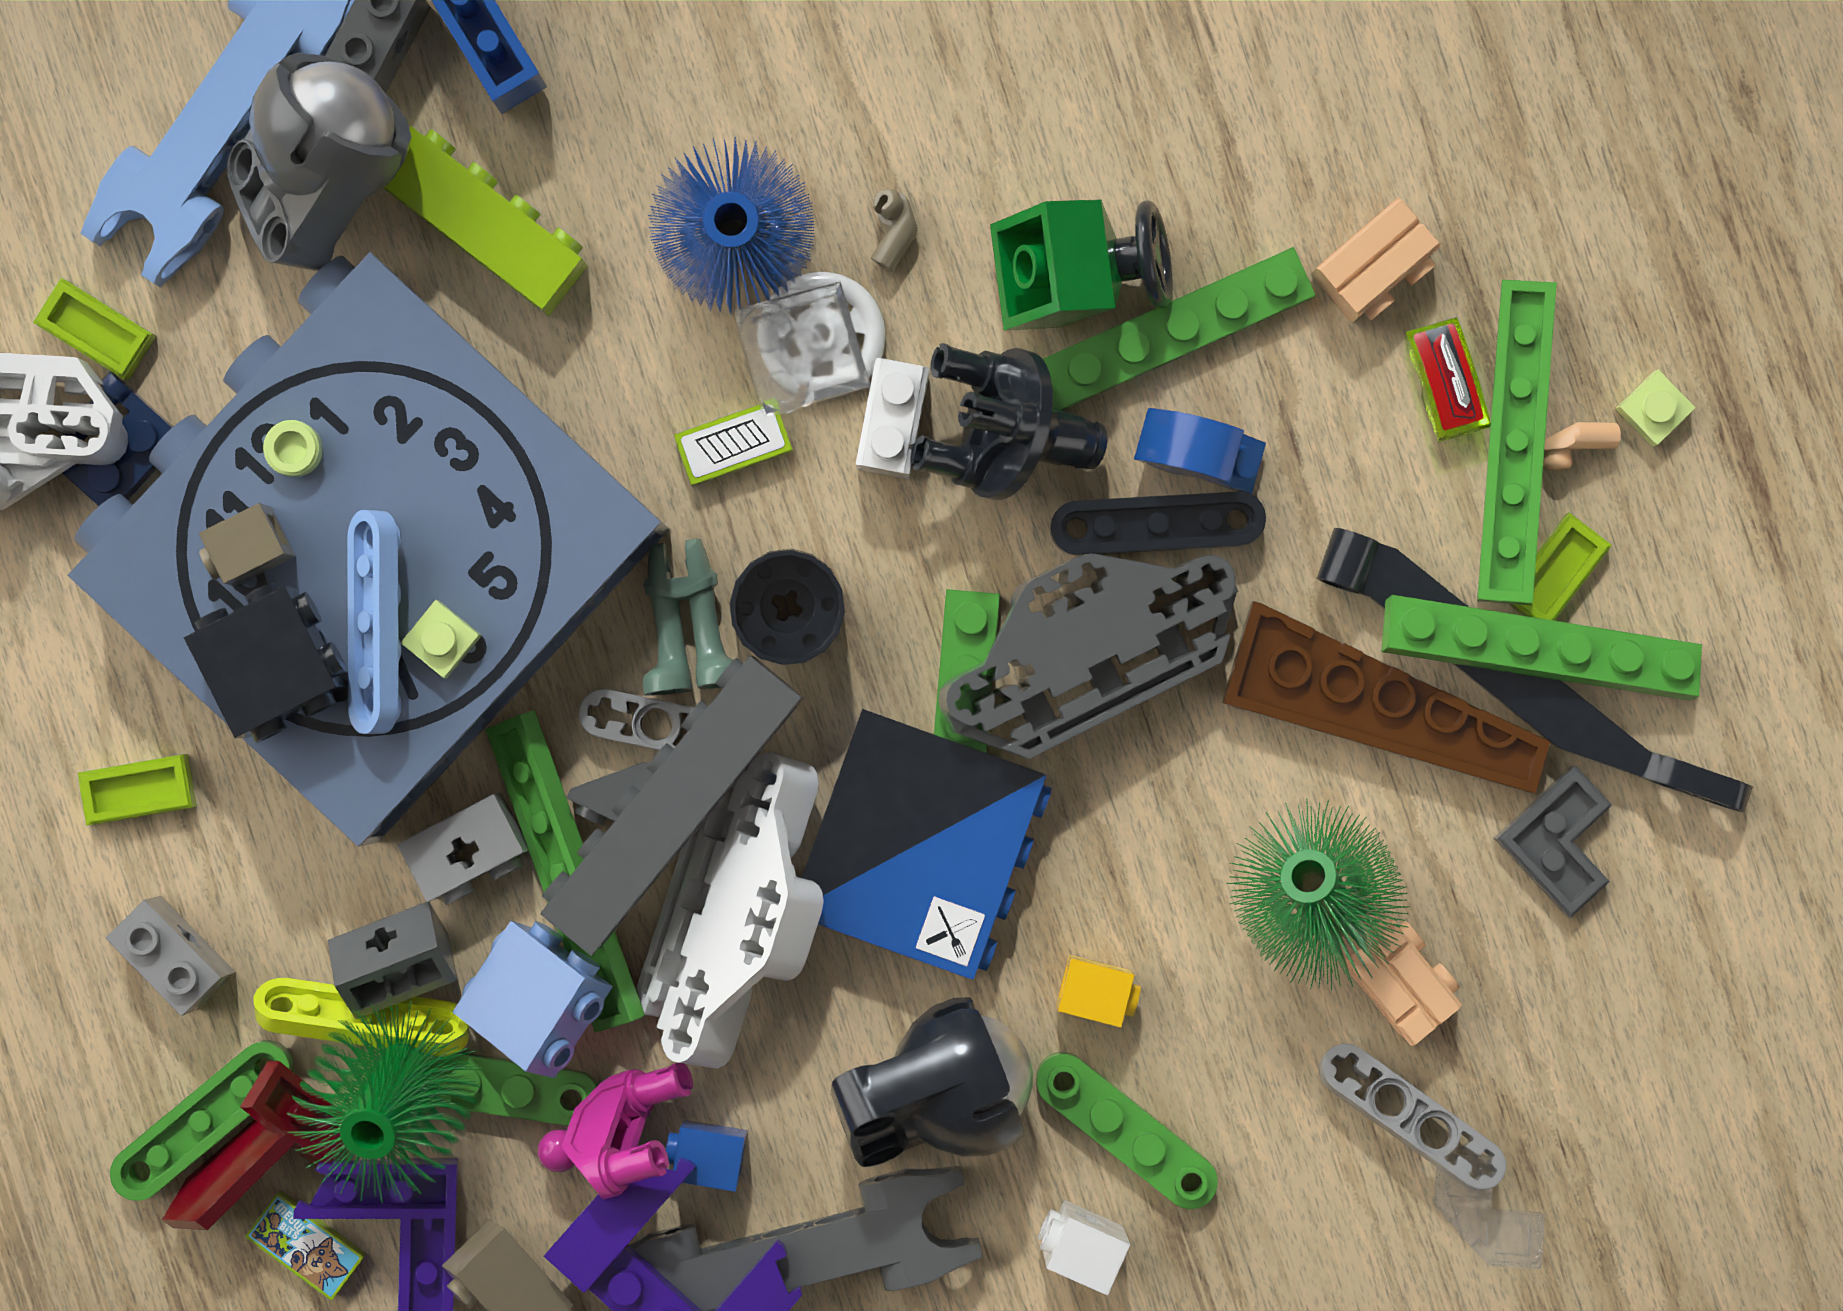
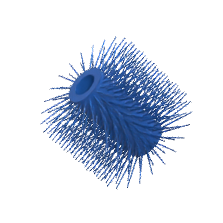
M734 137L732 187L729 157L724 139L728 192L725 189L713 138L724 192L722 193L705 145L706 157L718 191L694 148L698 166L707 184L684 153L688 168L693 176L676 159V163L683 167L679 172L681 177L674 171H669L674 178V181H671L661 174V176L672 182L669 186L675 190L671 191L668 188H661L668 193L657 189L664 196L652 194L663 198L661 200L653 197L654 199L672 205L654 200L655 202L679 210L656 204L665 208L650 207L666 211L651 210L670 215L655 212L652 213L659 215H648L665 218L649 219L666 221H651L654 223L682 224H652L659 227H649L660 229L650 231L661 232L651 233L659 235L650 236V238L660 237L651 239V241L661 240L652 242V244L678 239L654 245L662 246L653 248V250L663 248L654 251H663L661 253L664 254L657 258L665 257L659 260L665 258L668 260L683 253L661 265L669 263L662 268L670 266L664 271L672 267L676 268L667 277L675 271L677 272L674 275L679 273L676 276L678 277L687 269L680 277L684 274L685 276L675 285L679 284L678 286L680 287L683 283L685 285L688 282L683 290L691 288L688 295H692V301L696 296V299H698L700 295V306L704 298H707L710 311L717 294L716 303L720 310L719 312H721L727 281L726 303L730 315L732 310L734 271L737 304L741 314L738 262L750 311L751 306L741 261L745 265L760 309H762L748 264L766 299L771 304L769 292L759 272L773 292L780 297L779 289L771 277L780 287L782 286L786 290L788 287L787 283L780 280H785L786 278L788 281L794 282L791 278H795L793 275H798L791 268H801L800 266L807 269L805 267L807 265L804 264L807 262L799 258L811 260L806 258V256H811L793 250L809 255L810 253L789 246L810 252L800 247L810 249L812 247L807 246L813 245L799 241L813 243L800 239L814 240L799 237H814L804 235L814 233L784 231H814L807 230V228L814 227H806L807 225H814L807 224V222L814 221H806L814 219L806 218L814 215H805L813 212L788 216L812 210H804L812 207H804L812 204V202H802L809 197L801 199L809 194L803 196L800 194L783 202L804 191L805 189L795 193L805 187L804 185L796 189L805 182L797 185L799 183L797 182L787 189L797 181L795 180L789 184L796 178L794 177L788 181L791 178L789 177L780 185L787 177L780 183L779 181L793 168L786 173L791 167L789 166L782 173L780 171L777 174L782 168L781 166L778 169L782 164L781 162L779 165H776L773 171L770 168L768 169L775 156L772 160L770 158L766 164L765 160L768 154L766 157L764 155L766 147L759 160L756 142L748 163L747 140H745L738 177L739 155L735 141L736 137ZM799 217V218H795V219L783 220V219H787V218ZM730 220H740L746 224L745 229L738 235L727 236L720 232L722 225ZM663 227H683V228H663ZM784 227H801V228H784ZM682 241L676 244L668 245L674 242Z

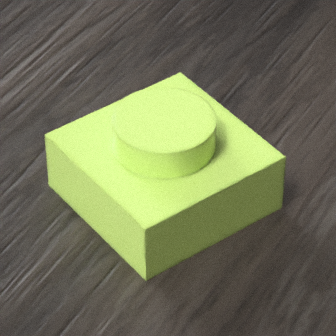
M1658 369L1652 372L1615 409L1653 447L1658 445L1696 407Z
M435 600L401 641V644L440 676L448 678L482 635L442 602Z

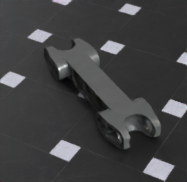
M961 1166L932 1169L905 1168L878 1175L858 1184L864 1207L701 1248L695 1224L653 1232L630 1244L638 1254L702 1311H714L777 1239L784 1243L788 1253L786 1257L776 1261L787 1290L878 1267L884 1289L886 1291L901 1290L933 1282L946 1273L983 1257L979 1237H966L956 1240L939 1239L928 1232L922 1221V1213L929 1201L964 1185Z

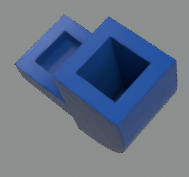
M1148 408L1134 460L1171 474L1197 477L1233 491L1252 494L1266 442L1243 434V429L1219 421L1183 412Z

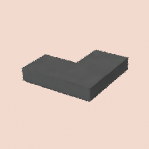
M1577 766L1568 768L1494 837L1498 844L1566 917L1571 918L1610 882L1574 843L1585 830L1612 806Z

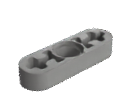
M598 689L589 693L583 699L579 708V718L584 729L596 737L660 750L666 743L673 748L676 747L675 742L682 731L681 713L690 714L695 707L609 689ZM604 698L612 699V709L630 713L629 702L638 703L639 707L632 718L633 736L623 734V730L627 726V723L608 721L605 729L599 728L598 718L590 715L592 705L600 706ZM652 709H663L672 719V730L662 740L650 739L642 729L643 717Z

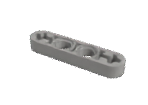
M1339 1044L1329 1049L1322 1056L1319 1063V1076L1322 1083L1331 1092L1459 1184L1470 1190L1482 1191L1496 1186L1503 1179L1506 1172V1160L1503 1152L1493 1142L1367 1052L1353 1044ZM1347 1056L1352 1057L1355 1060L1352 1070L1363 1079H1367L1370 1076L1371 1070L1379 1076L1377 1080L1367 1087L1363 1100L1355 1095V1092L1362 1087L1361 1084L1349 1077L1342 1082L1334 1078L1337 1068L1331 1063L1333 1058L1341 1061ZM1393 1086L1402 1093L1404 1106L1398 1115L1394 1117L1386 1116L1377 1109L1375 1095L1380 1087ZM1427 1118L1442 1120L1448 1128L1449 1138L1447 1143L1440 1149H1432L1421 1140L1420 1127ZM1461 1135L1468 1139V1143L1461 1147L1462 1150L1474 1157L1481 1155L1483 1152L1489 1156L1486 1165L1492 1170L1490 1177L1483 1174L1475 1179L1472 1178L1469 1174L1472 1170L1471 1163L1460 1155L1454 1157L1452 1164L1445 1159L1457 1147Z

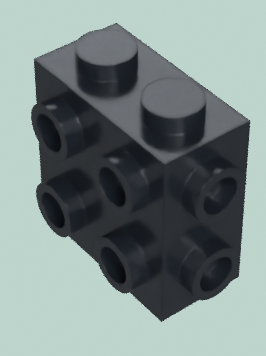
M276 582L264 585L247 594L245 599L248 605L230 614L226 608H221L201 617L195 622L198 630L183 637L234 738H249L253 736L256 743L285 730L287 727L283 720L303 710L306 717H310L337 703L333 694L346 688L341 674L347 672L346 665L336 646L332 642L327 644L323 642L315 626L321 622V616L313 600L307 592L299 594L296 588L288 586L278 588Z

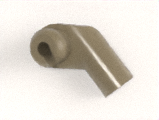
M887 188L879 191L873 200V208L878 215L885 236L872 255L871 260L884 269L894 272L914 240L918 227L910 202L901 192H896L894 189Z

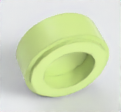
M286 420L270 429L265 437L263 450L266 461L275 471L289 477H301L311 473L318 466L323 454V444L319 434L311 426L297 420Z

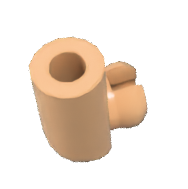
M1577 422L1545 438L1544 467L1547 470L1569 469L1573 464L1571 451L1617 448L1621 440L1619 425L1613 422Z

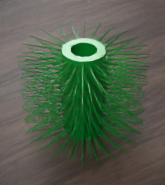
M1306 798L1307 831L1302 811L1305 835L1299 804L1302 834L1299 825L1297 827L1295 818L1293 820L1291 811L1288 810L1286 804L1297 843L1279 811H1277L1296 853L1293 852L1267 812V816L1290 855L1262 824L1261 826L1266 830L1265 833L1270 837L1269 840L1273 844L1257 831L1255 832L1267 842L1265 843L1259 838L1271 850L1265 845L1263 846L1268 851L1256 844L1254 845L1271 857L1266 856L1260 851L1256 852L1238 844L1259 856L1260 858L1244 852L1258 859L1264 865L1249 858L1239 859L1260 865L1263 868H1258L1251 864L1250 866L1240 863L1229 864L1249 867L1271 876L1262 875L1257 872L1233 870L1262 878L1229 876L1231 878H1242L1252 881L1226 884L1257 887L1231 890L1251 893L1230 897L1245 898L1230 903V905H1249L1234 910V912L1238 910L1245 911L1236 916V918L1243 917V920L1250 918L1240 923V925L1251 919L1259 918L1248 922L1250 924L1244 929H1246L1245 931L1252 932L1251 934L1258 931L1252 935V939L1261 936L1258 939H1262L1255 943H1257L1256 946H1263L1261 952L1267 953L1264 961L1274 953L1273 959L1283 952L1275 970L1287 959L1282 969L1283 971L1295 955L1289 970L1290 972L1302 951L1300 962L1291 982L1306 957L1305 965L1298 981L1299 984L1301 977L1304 975L1306 964V969H1308V960L1311 954V963L1307 976L1308 981L1310 969L1312 975L1315 954V969L1310 990L1314 976L1316 982L1318 960L1320 972L1318 988H1320L1322 962L1324 978L1325 947L1327 985L1328 954L1330 959L1331 991L1332 961L1337 980L1334 957L1339 984L1340 977L1337 961H1339L1340 967L1343 968L1344 974L1347 975L1348 981L1350 979L1353 987L1342 948L1360 980L1361 977L1342 937L1344 936L1371 976L1350 937L1371 960H1374V958L1369 954V948L1381 959L1383 958L1378 954L1380 952L1374 947L1376 945L1370 939L1377 945L1379 943L1387 948L1372 938L1374 936L1384 943L1386 942L1382 939L1401 947L1379 934L1378 932L1389 936L1375 926L1386 931H1398L1381 926L1376 922L1396 927H1409L1388 923L1369 915L1379 916L1385 920L1389 918L1395 921H1405L1378 913L1409 914L1383 909L1407 908L1410 906H1394L1381 903L1406 901L1407 899H1391L1389 897L1408 893L1394 892L1406 887L1391 885L1403 880L1395 878L1401 874L1400 872H1394L1398 869V866L1391 865L1394 863V860H1392L1393 858L1389 859L1390 855L1388 854L1390 853L1385 851L1376 853L1378 850L1388 846L1381 847L1384 840L1377 843L1376 845H1380L1370 852L1376 846L1374 843L1378 840L1379 835L1375 838V841L1372 840L1369 844L1367 842L1375 836L1367 838L1360 844L1371 832L1364 836L1366 831H1363L1356 838L1360 827L1358 825L1352 831L1356 823L1355 820L1344 834L1350 820L1349 818L1337 839L1338 831L1347 809L1333 832L1341 806L1339 807L1327 837L1333 807L1331 808L1329 820L1327 817L1324 836L1323 823L1329 799L1325 813L1323 810L1321 828L1319 824L1320 802L1317 825L1316 814H1314L1315 842L1313 841L1312 806H1310V839L1308 799ZM1357 829V831L1354 833V835H1353V836L1351 837V839L1348 841L1349 836ZM1334 836L1333 842H1332L1331 847H1330V841H1331L1332 837ZM1361 836L1358 842L1355 845H1353V843ZM1364 844L1361 850L1356 853V851ZM1371 844L1372 847H1369L1366 851L1363 852V850ZM1263 857H1265V858H1267V859L1273 861V862L1276 863L1279 867H1277L1275 864L1270 863L1269 861H1267V860L1264 859ZM1393 868V869H1391V870H1389V871L1381 872V871H1384V870ZM1344 876H1347L1346 880L1343 882L1342 878ZM1379 876H1384V877H1382V878H1380V879L1373 880V879H1375V878H1377V877H1379ZM1255 882H1260V883H1263V884H1266V885H1260V884H1239V883H1255ZM1393 882L1387 885H1382L1383 883ZM1260 889H1265V890H1261V891H1248V890H1260ZM1257 893L1256 895H1253V896H1244V895H1249V894ZM1270 896V897H1265V898H1253V897ZM1246 899H1255V900H1250V901H1246V902L1237 903V902H1240V901H1243V900H1246ZM1263 900V901H1260V902H1257V903H1248V902ZM1253 905H1256V906H1257V907H1254V908L1244 909V908H1247V907H1250V906H1253ZM1374 906H1386L1387 908H1377ZM1293 909H1296V914H1291ZM1255 911V912H1253V913H1250V914L1241 916V915H1243V914H1245V913H1247V912ZM1265 911V912H1263V913H1261V914L1253 915V914H1255V913H1257V912ZM1284 936V938L1277 945H1275L1278 942V940ZM1317 942H1318L1317 960H1316V946H1317ZM1308 943H1309L1308 950H1307V952H1306V954H1305V956H1304L1305 950H1306L1307 945H1308ZM1286 944L1285 948L1279 953L1282 947ZM1321 948H1322L1321 966H1320V952H1321ZM1291 949L1290 953H1289V954L1286 956V958L1283 960V958L1285 957V955H1286V954L1288 953V951Z
M391 999L389 1000L396 1036L395 1044H392L391 1017L389 1040L384 1010L386 1031L377 1005L376 1008L380 1020L372 1006L383 1030L384 1045L380 1040L377 1022L379 1039L376 1036L371 1018L369 1017L373 1031L365 1015L366 1022L358 1016L374 1037L377 1049L372 1046L370 1034L371 1044L368 1043L364 1030L365 1040L357 1025L356 1027L360 1035L355 1028L353 1030L349 1024L344 1023V1026L361 1040L368 1052L364 1051V1047H362L363 1050L359 1049L357 1041H355L357 1045L355 1047L350 1037L352 1045L344 1034L345 1039L334 1032L330 1034V1037L346 1044L358 1059L351 1058L350 1054H348L349 1057H346L345 1053L343 1056L335 1048L333 1049L330 1045H325L326 1047L322 1050L326 1052L323 1053L339 1056L350 1069H339L335 1062L336 1068L326 1058L323 1061L317 1056L315 1062L319 1064L316 1065L324 1066L320 1068L333 1069L324 1071H335L342 1081L327 1080L314 1068L308 1069L307 1074L311 1075L309 1077L316 1078L313 1080L325 1081L317 1083H327V1085L323 1086L329 1085L330 1089H333L336 1094L319 1092L304 1081L300 1082V1087L308 1090L305 1092L317 1093L310 1095H320L321 1097L316 1098H324L325 1100L323 1101H328L333 1106L314 1105L294 1097L293 1099L297 1100L295 1102H299L298 1105H306L303 1108H316L309 1109V1111L321 1110L316 1113L325 1112L327 1113L326 1115L334 1116V1118L316 1119L287 1113L288 1115H293L291 1117L302 1118L296 1120H313L302 1123L318 1121V1123L310 1124L309 1126L319 1123H327L320 1127L328 1124L340 1126L339 1128L327 1129L326 1131L288 1133H303L296 1134L295 1136L313 1134L302 1138L326 1133L311 1139V1141L330 1133L334 1134L328 1138L340 1133V1136L335 1140L324 1143L320 1142V1144L295 1151L318 1146L309 1150L312 1151L330 1144L317 1152L319 1153L342 1140L323 1158L308 1167L337 1152L325 1162L327 1163L333 1157H337L347 1147V1150L336 1162L348 1150L350 1152L328 1176L348 1157L341 1168V1172L335 1179L336 1181L354 1154L357 1155L341 1190L342 1193L359 1158L362 1157L354 1188L355 1192L365 1158L361 1178L363 1175L361 1201L366 1164L368 1166L370 1162L369 1188L372 1159L374 1192L376 1196V1173L382 1203L377 1171L378 1158H380L381 1183L383 1161L388 1190L390 1189L387 1173L395 1196L397 1195L393 1183L400 1197L401 1194L389 1171V1158L392 1160L395 1177L394 1164L398 1169L402 1183L400 1171L408 1187L409 1182L414 1191H416L415 1188L417 1190L418 1188L402 1170L396 1159V1154L400 1156L401 1164H403V1158L406 1161L408 1170H410L409 1163L413 1171L415 1168L426 1180L430 1177L413 1163L405 1150L414 1153L415 1158L418 1155L421 1162H423L422 1157L427 1165L428 1161L437 1169H445V1166L425 1156L415 1143L426 1145L427 1149H429L428 1146L432 1150L433 1148L437 1149L443 1156H451L453 1153L451 1149L435 1146L423 1133H432L434 1137V1133L437 1136L438 1134L442 1135L450 1144L451 1142L453 1144L457 1143L458 1137L452 1136L455 1134L443 1133L451 1131L437 1130L429 1120H442L453 1129H461L462 1131L465 1129V1126H462L464 1125L462 1123H457L461 1121L447 1120L457 1118H444L452 1115L442 1116L441 1114L444 1113H439L435 1107L451 1108L465 1119L471 1117L470 1111H466L467 1108H458L463 1106L451 1105L458 1104V1102L448 1104L447 1102L451 1100L444 1101L443 1097L440 1098L438 1095H454L471 1103H477V1101H474L476 1099L469 1098L473 1096L459 1095L470 1093H454L464 1090L449 1091L458 1087L445 1089L438 1084L454 1082L480 1087L476 1086L479 1085L476 1083H467L476 1081H457L470 1078L450 1080L464 1075L446 1079L445 1077L454 1074L451 1073L444 1077H437L448 1070H481L462 1069L476 1066L459 1067L470 1064V1062L446 1068L462 1061L459 1060L436 1069L453 1059V1057L476 1052V1050L452 1056L468 1049L465 1048L443 1057V1055L455 1049L453 1048L429 1062L436 1054L461 1036L434 1050L446 1039L439 1044L436 1043L424 1055L427 1049L437 1040L436 1038L421 1052L447 1022L425 1044L424 1042L432 1032V1026L416 1048L415 1044L429 1016L428 1013L413 1043L409 1045L418 1014L417 1010L407 1044L411 1024L409 1027L411 1001L406 1037L404 1034L402 1040L404 1013L399 1043L398 1005L396 1031ZM385 1036H386V1040H387V1043H388V1047H386V1048H385ZM449 1059L433 1069L430 1068L435 1062ZM436 1072H441V1073L437 1074L436 1076L430 1075V1074H433V1073H436ZM342 1143L344 1144L342 1147H340V1148H338L337 1150L333 1151V1150H334L335 1148H337L340 1144H342ZM386 1155H387V1160H388V1167H387V1164H386V1161H385V1158H384V1156H386Z

